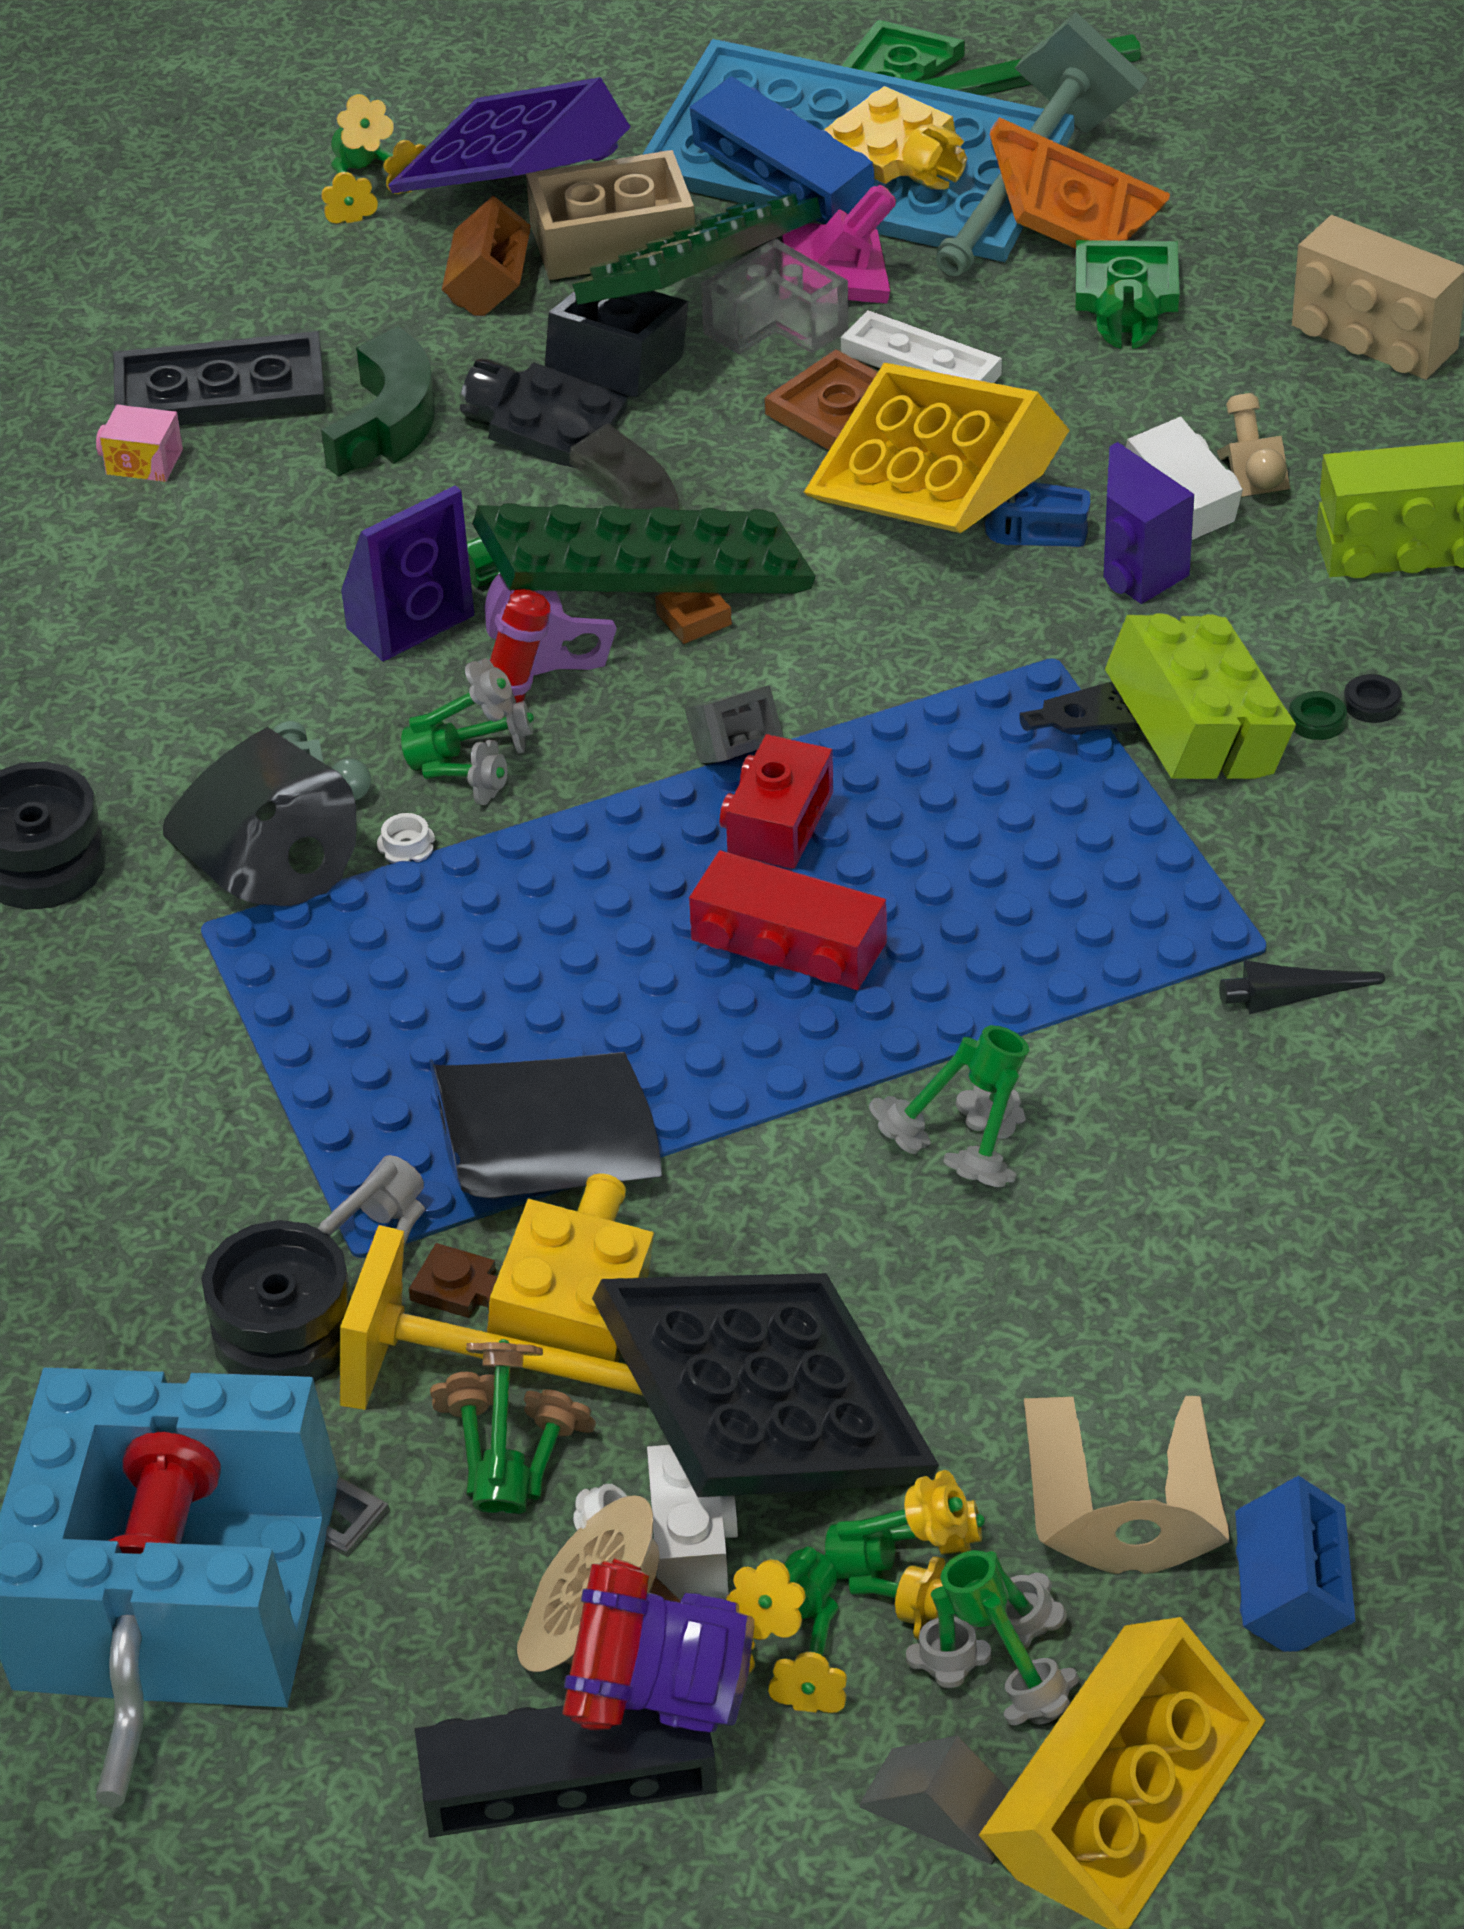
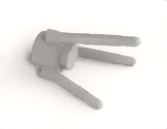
M392 1155L384 1156L362 1185L333 1210L317 1229L331 1236L361 1208L365 1214L379 1223H388L391 1219L398 1218L399 1223L396 1229L404 1231L405 1246L412 1226L425 1211V1207L416 1199L424 1189V1181L417 1170L405 1160Z

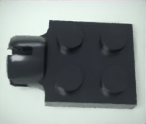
M481 358L475 361L464 380L461 394L465 397L466 403L460 404L459 410L467 418L488 425L489 440L551 463L586 470L627 409L628 397L534 362L525 371L518 372L511 366L492 359Z

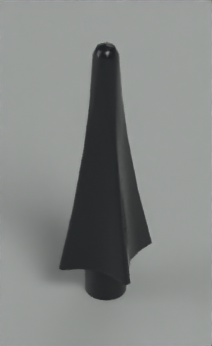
M1244 960L1243 978L1222 979L1219 984V994L1223 1004L1245 1002L1250 1015L1322 995L1382 984L1385 982V976L1379 971L1319 970Z

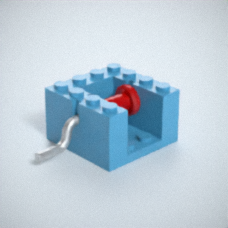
M43 1368L0 1512V1660L12 1690L114 1698V1725L96 1792L97 1801L103 1805L118 1807L125 1801L143 1727L144 1701L288 1707L324 1550L327 1526L330 1523L337 1493V1480L339 1478L313 1377L191 1373L189 1381L184 1384L167 1383L165 1373L157 1371Z

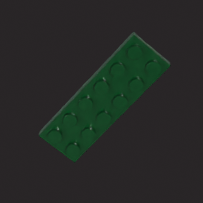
M790 193L767 200L765 205L755 206L754 201L737 204L726 208L725 213L700 219V224L673 231L672 236L645 243L646 247L621 253L618 255L619 259L589 267L592 276L572 284L577 304L666 288L821 218L822 214L818 198L798 201L796 193Z
M505 503L501 506L478 505L472 522L509 590L795 594L811 589L816 577L776 514L763 509H752L750 511H721L715 508L672 510L667 507L623 509L612 505L604 506L603 508H577L563 504H557L552 507H533Z

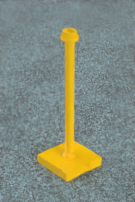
M378 1225L340 1327V1406L366 1410L388 1346H395L398 1340L483 1359V1354L469 1353L466 1350V1343L499 1342L501 1339H507L512 1344L535 1345L543 1348V1355H524L523 1368L644 1396L627 1364L405 1314V1308L402 1306L404 1231Z

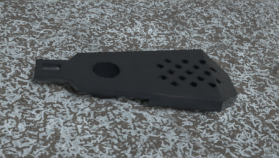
M1112 681L1044 700L1042 709L1020 712L1019 714L1020 724L1025 731L1051 726L1071 735H1081L1089 730L1113 729L1116 733L1141 730Z

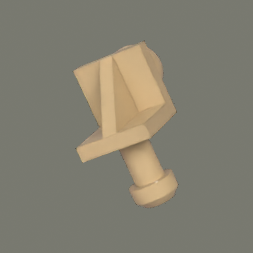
M1252 393L1230 397L1226 403L1228 414L1234 415L1238 442L1230 443L1217 450L1220 460L1229 459L1231 472L1235 474L1243 489L1241 497L1290 489L1282 436L1259 439L1255 410L1260 409L1258 397Z

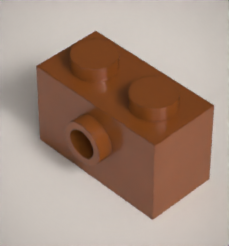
M493 195L454 230L441 290L448 295L455 305L460 308L464 307L474 316H485L520 286L531 225Z

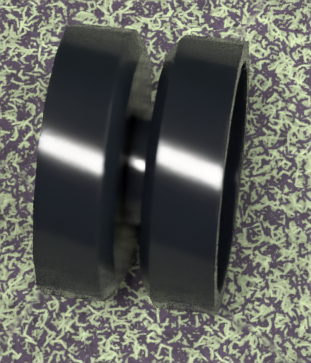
M46 761L18 763L1 769L0 903L11 907L32 910L53 908L77 899L96 884L105 869L106 850L102 830L98 825V810L94 791L87 779L69 766Z
M284 1220L250 1225L227 1237L208 1257L201 1277L217 1360L228 1374L313 1377L314 1382L333 1373L340 1365V1327L351 1300L344 1253L329 1234L322 1233L319 1229L307 1223Z

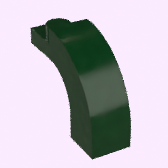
M398 326L356 347L360 384L377 398L364 408L321 430L326 468L338 477L355 468L361 469L368 466L379 455L384 456L393 464L397 463L422 443L432 427L435 417V402L431 365L428 356L422 346Z

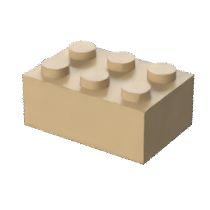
M673 150L526 174L530 224L549 280L590 274L589 267L619 259L618 255L621 253L646 247L645 243L672 236L673 231L695 225L694 204Z
M1330 215L1298 245L1292 326L1301 329L1309 336H1319L1344 346L1353 354H1364L1389 364L1398 372H1408L1423 379H1428L1458 349L1464 304L1463 265L1334 215Z

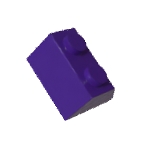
M1119 442L1109 446L1103 578H1105L1108 586L1118 594L1126 593L1140 604H1143L1190 576L1195 494Z

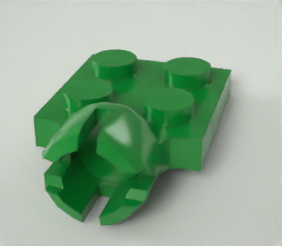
M1076 240L1075 311H1089L1096 314L1098 332L1107 343L1121 349L1122 332H1132V349L1138 348L1147 343L1157 332L1159 314L1179 312L1178 241Z

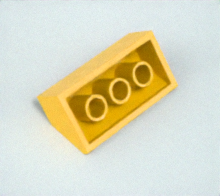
M1181 1617L1125 1625L984 1826L979 1836L1019 1882L1107 1929H1129L1266 1720Z

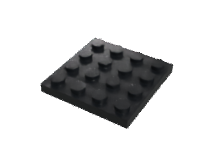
M827 1273L615 1278L600 1280L592 1299L698 1498L915 1485L916 1480L920 1477L928 1476L932 1479L939 1466L936 1458Z

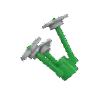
M995 1025L987 1026L983 1029L978 1041L969 1037H963L955 1055L911 1103L902 1099L897 1100L893 1096H887L884 1100L874 1098L869 1104V1109L872 1115L879 1121L878 1128L885 1136L895 1139L896 1143L906 1152L916 1154L921 1148L931 1144L928 1134L924 1131L925 1119L921 1112L962 1067L968 1065L970 1069L968 1077L974 1084L973 1090H965L958 1094L955 1101L956 1107L962 1114L967 1115L965 1122L969 1128L976 1131L985 1129L980 1146H969L967 1150H960L958 1154L946 1153L943 1162L948 1167L957 1170V1174L961 1177L972 1180L977 1179L984 1184L994 1187H1004L1006 1182L1015 1181L1016 1173L1007 1169L1008 1166L1003 1162L1002 1155L993 1150L997 1138L1005 1139L1010 1137L1015 1131L1016 1124L1023 1123L1026 1120L1023 1109L1019 1107L1021 1104L1019 1094L1013 1088L1019 1078L1018 1073L1029 1053V1045L1019 1034L1008 1028Z

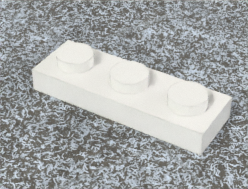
M869 310L841 337L842 353L878 368H881L885 362L994 383L1001 376L1002 358Z

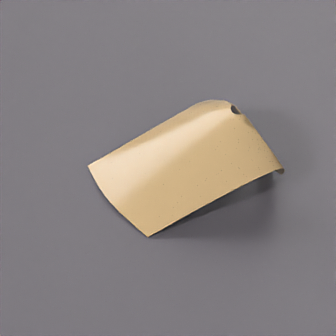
M1185 1396L1175 1419L1167 1451L1169 1468L1165 1487L1167 1504L1155 1499L1128 1501L1096 1510L1092 1508L1086 1461L1082 1447L1080 1426L1076 1416L1074 1397L1024 1398L1032 1474L1035 1527L1039 1541L1079 1562L1109 1573L1120 1574L1124 1571L1138 1570L1144 1574H1149L1179 1565L1229 1542L1228 1524L1215 1474L1200 1396ZM1132 1520L1152 1521L1161 1530L1158 1537L1145 1544H1127L1116 1537L1117 1529L1122 1524Z

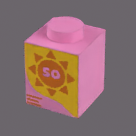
M116 405L106 425L100 426L96 438V450L98 455L103 457L106 474L166 482L183 450L177 412Z

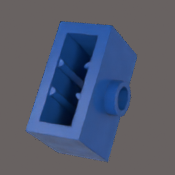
M1298 1475L1235 1511L1237 1530L1236 1554L1239 1561L1241 1590L1240 1613L1244 1628L1283 1652H1299L1355 1622L1345 1505Z

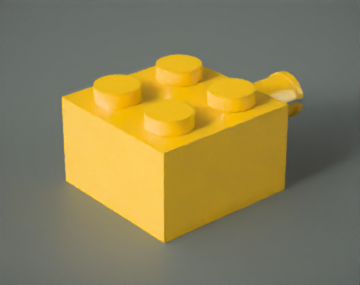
M602 1173L590 1176L586 1182L585 1192L577 1211L532 1199L527 1200L490 1296L488 1333L610 1361H619L621 1352L592 1297L601 1279L648 1278L654 1232L615 1222L619 1207L626 1196V1187L620 1180Z

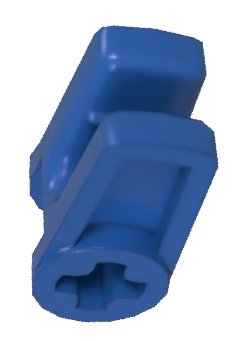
M1032 482L1015 494V503H1009V498L991 511V516L985 522L986 535L991 540L1000 544L1080 547L1085 544L1088 536L1087 518L1090 512V492L1084 489ZM1006 519H1011L1010 534L1005 533Z

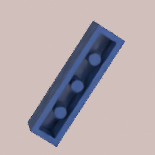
M732 76L689 107L694 145L776 196L796 193L798 201L817 197L822 217L816 221L821 224H827L839 209L849 214L869 189L875 186L873 162L866 155L854 151L834 139L827 131L816 128L798 117L792 110L783 108L763 96L756 88L749 87Z

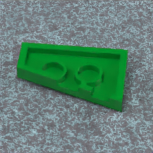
M877 20L842 66L918 82L932 78L965 56V40Z

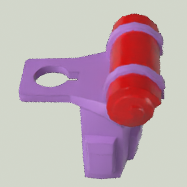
M500 573L492 581L486 596V631L489 637L496 640L489 660L494 667L502 670L508 677L516 703L523 702L526 692L531 688L534 675L557 669L590 670L605 666L617 629L613 620L570 617L563 612L556 591L509 590ZM591 633L598 636L596 647L586 654H572L566 646H562L563 641H572L581 634Z

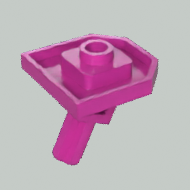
M882 185L871 187L849 214L839 209L827 224L808 223L782 235L780 253L785 279L812 297L887 304L890 287L876 227L895 207V197Z

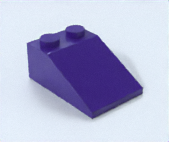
M456 485L360 532L341 589L346 628L382 662L475 616L462 491Z

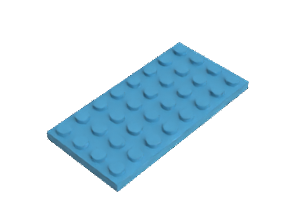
M712 39L642 155L673 150L688 191L738 203L754 201L755 206L765 205L767 200L778 196L694 145L689 109L691 105L732 76L745 85L756 88L763 96L783 108L792 110L798 117L816 128L824 130L837 118L845 115L866 100L873 92L886 86L953 116L956 134L964 140L960 148L965 150L968 159L960 179L955 183L940 175H936V177L949 182V188L945 190L927 188L913 181L908 176L896 177L887 184L874 179L876 187L878 185L886 187L896 199L895 207L876 227L878 234L938 247L944 239L955 238L1001 172L989 135L990 129L1000 117L1030 130L1044 109ZM1065 114L1048 139L1066 147L1074 132V115ZM1009 198L1005 200L972 248L974 256L1005 262L1024 227L1015 221Z

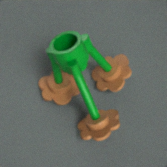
M501 1339L499 1342L466 1343V1350L469 1353L483 1354L482 1366L495 1367V1375H482L479 1377L476 1373L467 1371L452 1374L446 1379V1382L437 1383L430 1388V1395L433 1398L432 1406L435 1411L462 1417L468 1465L466 1495L473 1497L472 1506L481 1512L496 1513L503 1510L506 1513L522 1514L526 1511L527 1498L541 1499L543 1475L558 1435L569 1436L573 1433V1430L584 1433L593 1432L596 1421L590 1417L591 1409L589 1407L573 1402L569 1396L562 1392L551 1389L543 1390L542 1393L527 1391L523 1399L526 1403L524 1410L544 1430L529 1468L527 1465H524L525 1455L523 1453L506 1449L510 1368H523V1356L543 1355V1348L535 1345L512 1344L507 1339ZM493 1405L491 1449L484 1452L482 1461L477 1415L482 1414L487 1410L488 1406Z

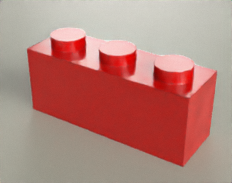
M719 850L689 896L692 941L855 990H859L887 943V908L885 898Z

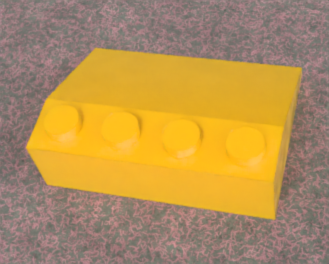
M884 362L804 490V494L822 502L962 533L1042 476L1070 430L1037 391Z

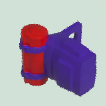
M613 1559L612 1561L591 1564L587 1589H583L581 1595V1602L584 1603L570 1675H566L564 1688L567 1691L562 1714L569 1717L571 1721L580 1724L581 1728L589 1730L611 1729L612 1726L621 1725L625 1709L641 1710L643 1708L658 1711L660 1722L674 1728L681 1727L694 1731L715 1732L718 1725L733 1726L737 1721L749 1674L755 1624L753 1617L740 1613L739 1604L703 1596V1594L685 1593L680 1602L664 1600L658 1595L648 1593L649 1575L644 1573L640 1567L625 1560Z

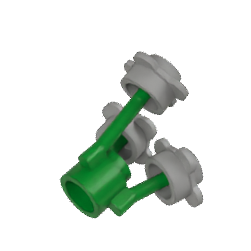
M973 1550L953 1557L947 1562L941 1572V1583L943 1586L937 1587L931 1592V1598L938 1611V1618L926 1623L919 1633V1643L912 1644L907 1648V1664L913 1669H924L936 1679V1683L939 1686L945 1688L960 1686L971 1669L975 1666L985 1665L991 1659L990 1645L984 1640H976L973 1626L986 1627L994 1624L1017 1667L1005 1683V1690L1012 1701V1705L1004 1711L1006 1721L1010 1725H1019L1030 1719L1034 1724H1045L1057 1719L1070 1705L1067 1697L1070 1689L1079 1682V1676L1073 1668L1060 1670L1057 1663L1052 1659L1040 1658L1031 1660L1026 1651L1033 1638L1044 1635L1048 1630L1054 1631L1059 1629L1066 1620L1067 1612L1065 1607L1061 1603L1055 1602L1050 1593L1052 1588L1051 1580L1043 1573L1018 1575L1010 1578L1003 1570L997 1554L993 1551Z

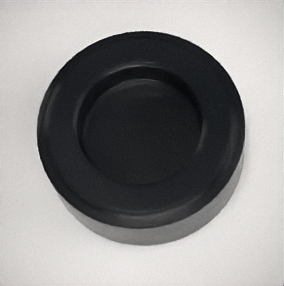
M1377 674L1361 675L1347 683L1344 690L1343 703L1346 706L1347 713L1353 718L1368 723H1381L1394 718L1399 713L1402 691L1396 682L1385 676Z

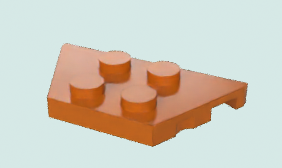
M1000 117L990 129L989 135L1015 221L1075 249L1076 240L1127 241L1169 200L1170 193Z

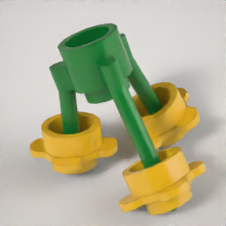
M948 1470L938 1471L934 1480H931L928 1476L918 1478L915 1485L911 1486L906 1493L905 1509L864 1520L839 1521L838 1524H832L829 1527L825 1539V1556L832 1562L837 1572V1580L849 1579V1590L852 1595L878 1594L895 1598L897 1618L900 1621L915 1624L913 1634L917 1640H919V1633L922 1627L929 1621L938 1618V1611L931 1598V1592L933 1589L943 1586L941 1583V1572L945 1566V1560L937 1556L932 1557L928 1569L909 1566L904 1571L899 1583L877 1577L881 1574L882 1570H890L892 1568L895 1558L894 1542L915 1538H919L922 1541H930L934 1546H938L941 1555L971 1551L970 1543L982 1541L981 1527L985 1523V1518L979 1514L975 1500L966 1501L963 1491Z

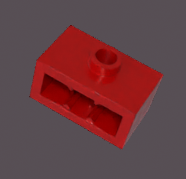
M766 734L755 756L748 755L741 770L740 784L735 794L728 793L721 807L719 823L721 828L726 829L727 853L795 869L834 792L833 749Z

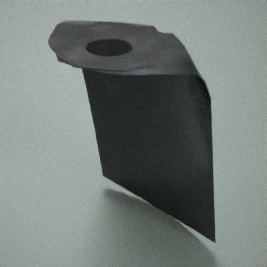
M269 727L248 737L210 765L186 789L164 819L163 836L197 864L220 887L237 898L252 903L277 906H293L303 903L318 895L328 893L332 886L341 881L344 869L352 856L356 844L357 832L356 803L352 788L338 771L297 747ZM270 801L274 802L276 810L271 819L262 821L256 817L257 811L264 804ZM303 837L317 839L324 850L322 864L318 869L308 874L297 873L292 869L288 860L290 847L295 841Z
M625 1052L472 1065H436L432 1059L429 1060L449 1162L462 1191L473 1196L495 1198L586 1186L590 1176L599 1173L616 1177L621 1182L662 1177L658 1139L653 1117ZM454 1152L457 1153L460 1158V1163L458 1166L456 1165Z

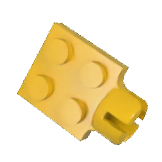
M886 86L873 92L866 100L845 115L837 118L830 126L824 129L834 139L854 151L866 155L873 162L874 179L884 184H887L896 177L908 176L913 181L927 188L945 190L949 188V182L936 177V175L956 183L965 170L968 159L965 150L960 148L964 140L956 134L953 116Z

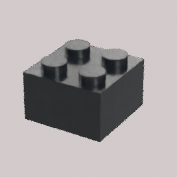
M653 290L577 304L575 293L572 292L548 314L545 367L608 388L624 396L638 398L683 357L689 301Z

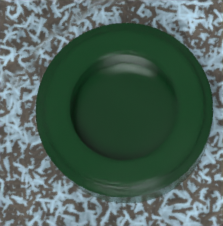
M1311 691L1300 694L1292 700L1289 706V714L1296 724L1294 729L1296 734L1311 740H1327L1339 735L1344 730L1347 709L1343 701L1327 692Z

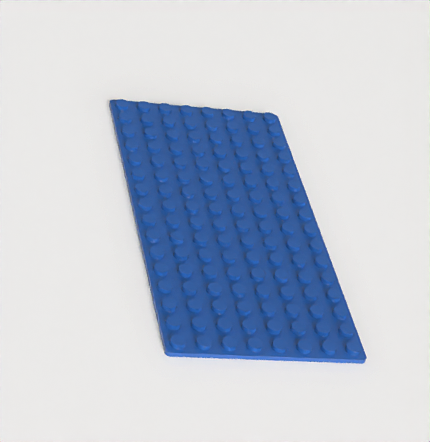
M1045 659L791 739L833 749L834 792L795 869L769 863L765 864L886 899L887 943L859 990L825 982L809 975L779 966L768 965L759 960L726 950L715 949L706 944L691 940L689 896L719 850L727 852L726 829L721 828L719 823L721 807L728 793L735 794L740 784L741 770L748 755L755 756L757 750L434 850L428 858L421 862H415L414 860L399 861L341 879V881L331 887L328 893L318 895L293 906L262 904L210 920L201 927L202 937L331 1212L362 1185L384 1156L392 1155L405 1160L421 1175L424 1181V1189L416 1199L425 1207V1211L412 1226L405 1244L525 1204L528 1199L537 1200L567 1190L559 1189L495 1198L473 1196L462 1191L449 1162L429 1063L430 1059L436 1065H472L625 1052L653 1117L661 1158L949 1061L955 1055L963 1037H969L978 1041L983 1029L987 1026H1002L1023 1036L1257 957L1266 951V941L1110 729L1089 730L1081 735H1071L1053 726L1025 731L1022 728L1019 719L1020 712L1042 709L1044 700L1081 690L1063 664L1057 659ZM454 1152L456 1165L458 1166L460 1163V1158L458 1154ZM360 1208L339 1229L350 1253L355 1257L365 1258L369 1252L378 1225L396 1229L399 1219H391L388 1223H379L370 1218Z

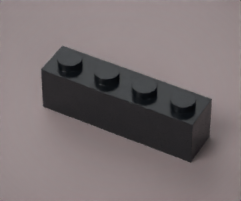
M564 1705L542 1709L523 1707L512 1710L507 1714L471 1720L451 1718L432 1726L414 1728L429 1838L717 1793L716 1764L711 1732L668 1726L660 1722L658 1711L644 1708L641 1710L625 1709L621 1725L612 1726L611 1729L589 1730L581 1728L580 1724L571 1721L569 1717L563 1715Z

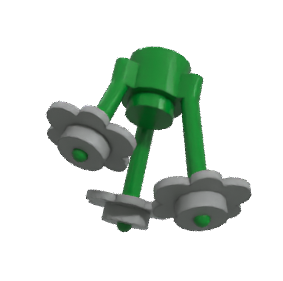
M484 658L479 662L472 661L465 666V674L468 682L471 684L467 694L428 714L411 717L409 719L410 726L404 727L401 735L403 755L412 770H422L425 779L440 776L468 777L469 785L473 786V798L477 805H487L490 799L494 798L497 792L503 788L507 780V763L504 756L498 754L499 748L496 740L475 743L471 751L472 764L450 763L452 757H456L460 753V741L509 729L517 753H524V747H526L525 736L533 734L532 722L534 720V715L529 712L525 701L516 703L511 684L505 673L499 668L494 667L490 660ZM474 704L481 705L484 714L491 720L456 729L452 723L444 724L443 722L448 717Z

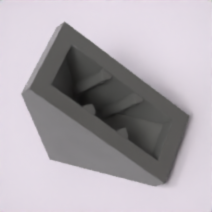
M770 685L685 708L696 754L701 763L720 762L758 750L766 734L784 738Z
M957 1735L892 1748L861 1800L860 1808L992 1865L996 1855L980 1838L979 1834L1010 1790Z

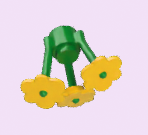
M361 94L353 95L348 99L346 104L347 110L341 111L337 115V123L340 128L332 136L331 147L336 158L332 161L331 166L337 172V175L333 178L332 186L325 187L321 192L322 200L326 203L324 208L325 217L331 223L362 221V216L372 215L378 208L375 195L370 193L372 190L371 182L367 178L356 180L351 173H348L347 169L349 167L360 169L369 165L373 159L383 161L384 170L389 174L386 179V186L391 191L388 184L426 148L422 144L414 145L408 140H401L395 145L393 154L380 147V140L389 138L394 130L393 122L388 116L384 115L386 106L381 100L370 102L366 96Z
M807 1546L803 1549L795 1550L787 1557L784 1563L770 1559L762 1562L756 1570L748 1566L740 1568L735 1573L733 1579L736 1589L727 1596L726 1600L739 1604L740 1613L753 1617L755 1621L753 1638L763 1640L770 1636L771 1633L782 1638L791 1637L801 1627L802 1619L810 1617L814 1619L808 1652L799 1654L795 1661L780 1659L774 1664L773 1674L775 1677L770 1680L769 1696L780 1704L793 1705V1709L798 1711L816 1713L817 1710L827 1713H835L842 1710L846 1704L847 1695L843 1689L846 1686L847 1676L840 1669L830 1668L828 1661L823 1657L830 1622L839 1609L836 1601L830 1597L837 1583V1572L832 1562L813 1547ZM754 1639L752 1641V1649L755 1647ZM752 1654L750 1659L749 1673L755 1667V1660Z

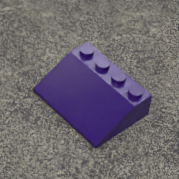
M601 77L479 97L389 183L388 187L392 193H400L518 176L554 167L568 166L572 163L590 159L594 162L601 161L616 151L618 148L617 141L631 126Z

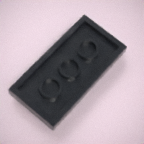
M319 331L113 352L114 409L116 405L174 411L177 412L179 425L326 410Z

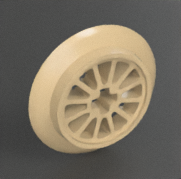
M635 1495L626 1496L608 1504L587 1520L586 1527L584 1529L580 1527L553 1559L541 1578L517 1644L518 1658L525 1669L532 1672H541L563 1663L572 1665L584 1603L581 1602L582 1590L587 1589L591 1564L612 1561L613 1559L628 1561L640 1567L644 1573L649 1575L647 1590L649 1593L658 1569L659 1547L652 1538L653 1512L645 1498Z

